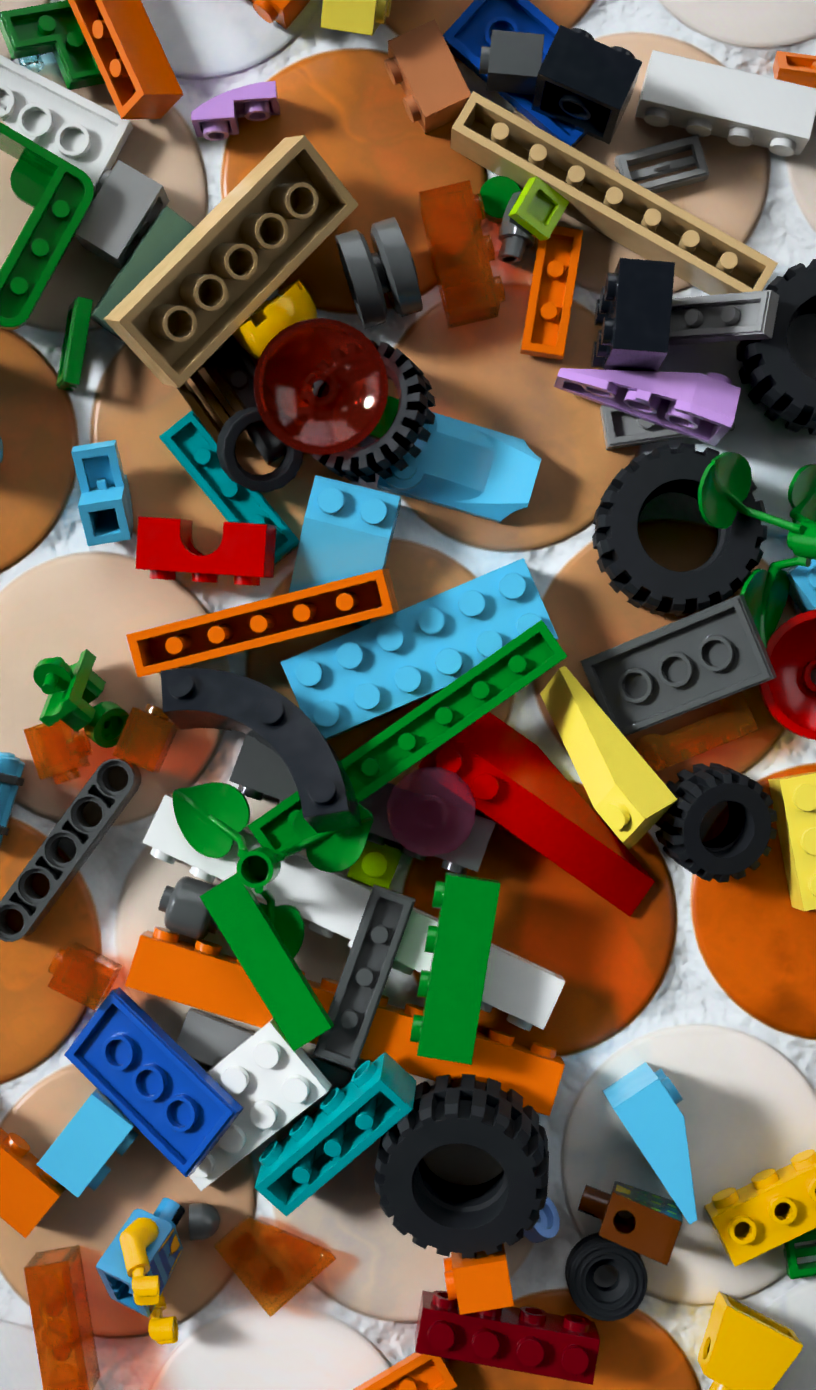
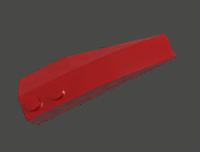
M490 712L429 753L418 765L421 770L629 917L655 882L543 751Z

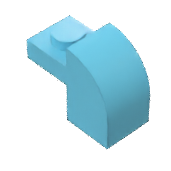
M116 440L73 446L71 454L81 491L78 508L87 545L93 546L131 540L133 532L131 495L127 475H124Z

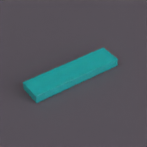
M193 410L159 436L228 522L277 526L274 566L299 546V539L260 492L250 491L237 484L223 471L216 452L217 444Z

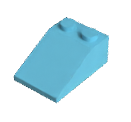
M315 475L302 526L289 593L385 569L401 507V496ZM372 619L352 624L363 627L370 624Z
M645 1062L603 1090V1093L688 1223L692 1224L697 1220L685 1119L676 1105L683 1098L661 1068L653 1072Z

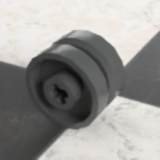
M395 217L372 223L370 236L374 253L370 252L364 235L357 229L335 235L348 287L364 329L386 323L388 313L384 298L385 293H387L394 311L401 317L423 310L415 264Z

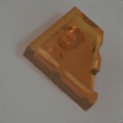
M247 1215L214 1244V1248L270 1317L336 1260L331 1250L250 1215Z

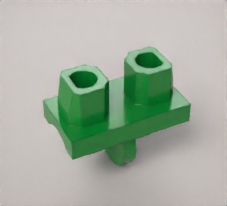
M88 649L81 653L79 661L73 665H68L61 657L45 658L36 665L33 673L34 681L42 689L43 693L48 694L39 718L46 726L50 727L61 720L77 732L93 720L96 709L89 703L98 698L103 692L106 682L92 671L96 656Z

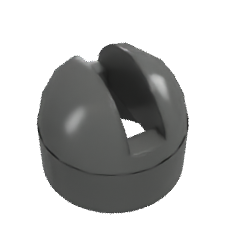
M207 1203L189 1204L190 1240L208 1239L219 1228L220 1216L218 1211Z

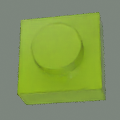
M536 176L528 179L508 216L540 241L547 240L554 231L569 201Z
M367 841L362 855L350 867L347 877L372 887L376 884L389 889L402 855L401 850L387 844L382 846Z

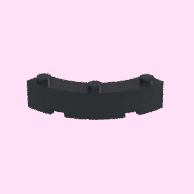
M180 668L161 671L163 713L181 730L215 728L229 731L233 729L256 738L257 741L272 749L285 762L298 790L303 818L317 833L362 826L359 806L352 782L346 774L340 759L312 721L285 696L258 681L227 671L206 668Z

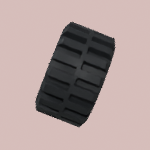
M702 763L693 765V773L683 769L677 773L679 781L673 783L669 780L666 786L678 800L655 823V825L661 828L655 832L657 840L664 845L662 849L669 857L701 879L711 881L713 878L719 883L729 882L730 875L737 880L746 876V868L749 867L754 871L761 865L758 858L762 854L765 856L769 855L772 848L767 846L769 839H776L777 830L771 827V823L778 821L777 812L769 808L774 802L769 794L762 791L764 787L749 777L716 763H710L709 767ZM727 801L729 820L725 829L713 840L702 842L700 826L705 814L714 805Z

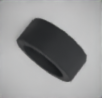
M250 407L236 412L225 422L218 435L216 452L221 468L232 481L250 491L267 493L283 488L295 478L303 462L304 445L300 431L290 418L270 408ZM258 423L268 424L277 429L283 437L285 444V454L280 466L273 472L265 475H253L245 471L238 463L235 454L236 441L240 433L248 426Z

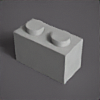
M118 160L114 168L105 171L100 178L97 186L98 194L94 198L75 236L82 247L121 269L158 213L167 206L169 199L161 184Z

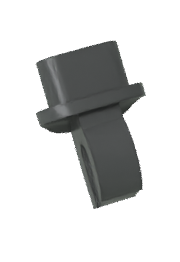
M522 191L513 193L499 227L498 239L502 242L497 258L508 264L521 262L525 249L532 247L535 243V238L532 234L508 216Z

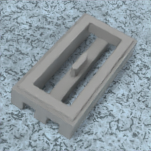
M698 134L618 155L614 161L616 170L618 169L621 175L634 182L697 166V169L639 184L655 194L705 181L709 177L708 167ZM688 150L693 152L691 156L629 171L628 166Z

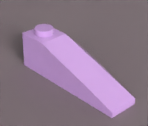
M560 368L554 387L713 446H716L731 429L741 391L740 387L731 385L732 380L714 372H708L707 375L689 372Z

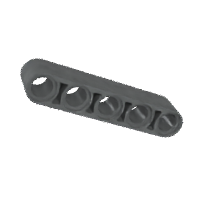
M110 759L104 761L97 768L0 901V940L14 942L31 935L37 929L137 792L141 784V773L135 763L127 759ZM117 766L123 767L128 774V783L120 791L115 790L109 782V774ZM91 801L97 803L102 810L101 821L96 826L88 824L83 816L85 806ZM64 837L71 839L76 846V854L71 861L64 860L58 852V844ZM37 873H42L49 879L50 889L46 896L38 895L33 889L32 880ZM10 909L18 910L23 916L24 925L20 931L12 930L8 926L6 920Z

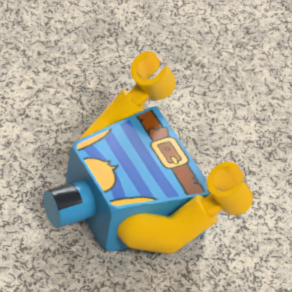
M169 1198L161 1200L154 1214H150L142 1209H135L95 1266L111 1299L148 1318L151 1316L148 1332L150 1337L159 1344L176 1343L179 1337L176 1316L163 1317L162 1313L167 1308L163 1289L183 1250L176 1227L183 1217L185 1209Z

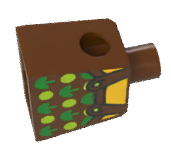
M615 1181L611 1194L588 1185L585 1186L578 1211L602 1220L598 1235L668 1266L682 1224V1212L673 1200ZM622 1210L629 1211L633 1214V1217L625 1219L620 1217L618 1212Z

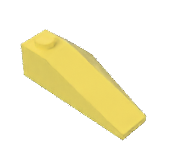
M563 666L555 673L540 695L594 809L622 843L630 849L678 799L567 667Z

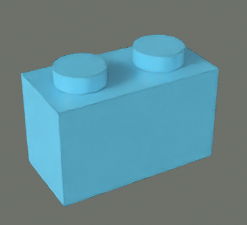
M96 1089L36 1165L78 1198L87 1186L93 1191L97 1189L111 1171V1168L105 1164L114 1151L123 1156L139 1134L132 1129L134 1125Z

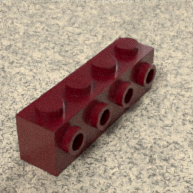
M422 1290L415 1331V1353L593 1385L600 1345V1337L594 1321L575 1314H566L565 1316L550 1314L542 1309L531 1306H523L521 1308L506 1307L460 1315L457 1299L448 1300L447 1291L428 1292Z

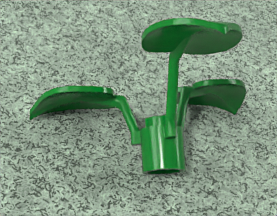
M725 452L711 460L700 480L698 505L703 519L712 527L727 529L731 526L737 511L744 515L789 530L787 536L788 547L797 555L795 558L772 562L768 571L756 569L750 574L740 593L745 598L764 647L767 648V642L777 627L789 594L790 581L786 575L788 573L781 569L798 565L809 567L811 559L816 560V464H808L801 467L790 483L788 501L793 508L789 513L792 522L747 507L742 503L751 488V467L741 454Z
M211 782L174 790L172 795L177 823L185 839L197 852L207 857L220 858L230 852L234 840L237 842L239 848L237 855L240 857L237 863L238 878L247 887L255 888V892L261 894L267 901V905L262 902L259 903L290 954L295 958L305 936L303 918L299 910L292 905L275 906V898L266 888V884L278 876L281 869V861L306 849L309 862L321 871L334 873L352 866L365 849L374 821L372 813L358 804L362 826L317 833L303 818L301 808L294 818L293 827L302 841L276 854L267 847H259L251 851L247 849L245 838L239 832L244 830L250 821V808L245 796L234 786L226 783Z

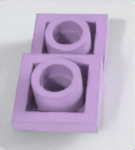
M276 81L245 85L215 96L201 104L191 112V120L197 137H204L211 141L224 140L229 135L239 134L238 118L245 117L250 121H263L270 118V115H280Z

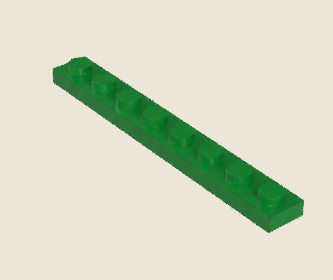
M542 620L537 622L342 759L341 763L352 782L357 802L359 803L567 658L568 656ZM298 791L248 825L260 845L272 849L276 854L302 841L293 827L294 818L302 808Z

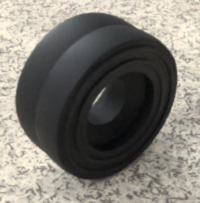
M599 1232L593 1233L581 1239L573 1247L567 1258L565 1277L570 1295L577 1307L594 1319L615 1321L625 1318L638 1308L645 1296L648 1281L645 1265L639 1253L598 1235ZM602 1265H611L618 1270V1279L610 1287H601L594 1282V1273Z

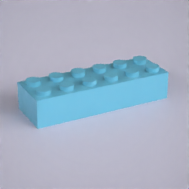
M524 558L281 661V665L300 709L318 728L325 739L329 740L438 693L540 620L544 622L556 641L559 638Z

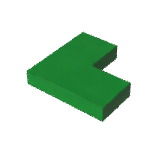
M68 0L0 12V30L12 59L53 52L67 89L73 90L105 83Z

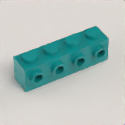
M386 1052L373 1062L370 1060L365 1061L357 1068L351 1081L342 1089L336 1087L331 1090L315 1113L311 1116L308 1114L301 1116L292 1126L289 1135L280 1143L275 1140L265 1148L259 1157L261 1166L254 1188L287 1217L413 1110L417 1081Z

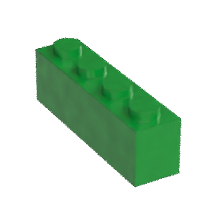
M446 872L445 881H436L432 907L440 909L437 926H428L424 952L433 954L430 971L421 970L417 997L425 998L423 1015L414 1014L410 1042L418 1043L417 1056L472 1064L501 885L498 880Z

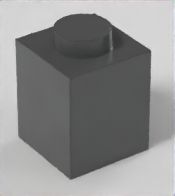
M492 30L490 47H481L479 74H488L486 91L534 95L537 75L542 65L544 34Z

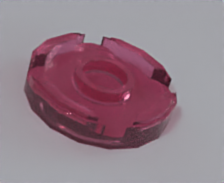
M421 767L407 773L394 786L387 802L390 829L394 837L407 850L419 855L435 856V854L449 853L456 850L469 837L476 820V801L469 785L456 773L442 767Z

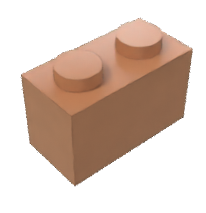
M435 19L389 40V59L384 60L385 67L394 85L400 83L407 96L403 98V104L411 122L419 121L424 133L427 134L456 120L471 96V92Z

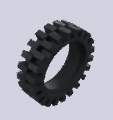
M364 340V347L362 348L355 341L347 344L349 355H346L339 348L331 352L335 361L332 366L324 359L316 365L323 372L320 379L311 373L309 374L305 382L314 389L312 393L301 390L299 400L307 405V408H297L296 418L304 423L297 426L300 431L301 437L306 439L303 445L306 450L313 454L312 457L342 478L344 476L350 481L359 482L360 477L366 483L376 482L375 473L383 479L392 477L390 469L392 465L400 471L409 466L403 458L407 452L414 458H417L421 450L414 443L417 438L425 442L428 441L431 433L423 426L424 424H434L435 415L428 407L436 405L435 397L428 392L432 389L429 380L423 376L424 373L399 349H394L390 344L381 342L379 346L373 340ZM376 376L392 380L397 388L399 405L394 423L387 433L378 441L368 446L354 448L340 444L334 432L333 419L338 401L344 392L354 383L365 378Z

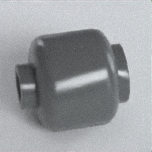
M189 876L182 877L177 882L175 888L167 885L158 907L159 911L165 912L164 924L166 928L196 940L204 939L209 932L215 934L218 926L200 898L201 895L214 888L215 885Z

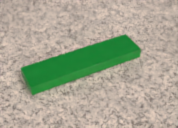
M237 873L200 896L293 1051L334 1026L251 888L239 880Z

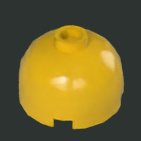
M299 279L278 292L279 295L262 303L232 334L240 346L255 359L261 362L274 363L287 357L290 363H293L311 349L307 341L316 331L318 322L317 310L309 292Z

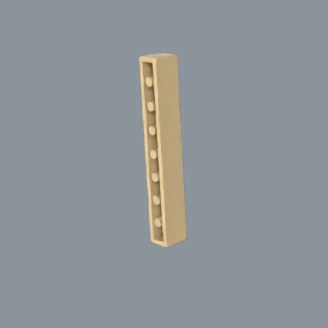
M474 91L451 128L450 148L499 176L512 179L522 189L529 178L538 176L569 201L564 213L647 260L675 262V276L709 295L762 291L778 264L760 252Z

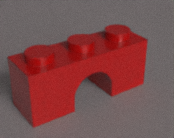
M138 516L136 569L150 570L149 578L176 580V572L192 573L191 581L218 583V575H233L234 584L260 586V577L274 578L277 527L275 525L224 522L221 544L214 552L205 555L194 545L192 539L193 520Z

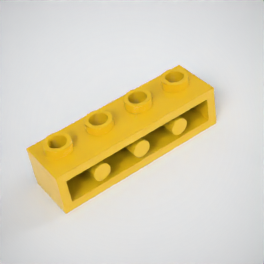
M805 1150L796 1154L790 1160L792 1164L777 1171L775 1169H766L757 1173L751 1178L752 1183L738 1190L727 1188L716 1193L711 1198L712 1202L704 1206L726 1254L735 1267L816 1228L815 1150Z

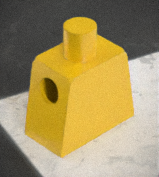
M718 1292L698 1354V1363L703 1373L713 1380L709 1390H772L798 1356L803 1344L793 1330Z

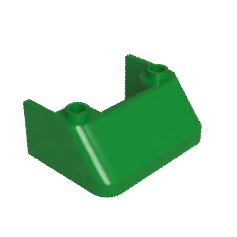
M0 122V149L18 159L10 177L11 188L18 199L34 208L0 269V328L14 330L25 325L33 313L93 202L94 187L90 177L84 171Z

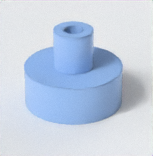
M547 1197L544 1208L539 1210V1219L533 1228L528 1231L524 1229V1236L533 1243L548 1240L556 1236L559 1231V1214L550 1198Z

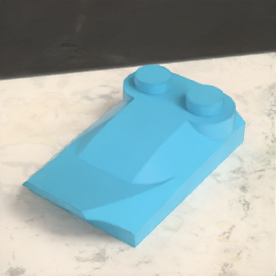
M432 412L435 415L434 424H424L423 426L431 433L428 441L425 442L417 438L414 443L421 450L417 458H414L407 452L403 458L409 466L402 471L394 465L390 466L393 476L387 479L379 476L377 488L501 523L508 515L528 508L542 459L529 448L523 439Z

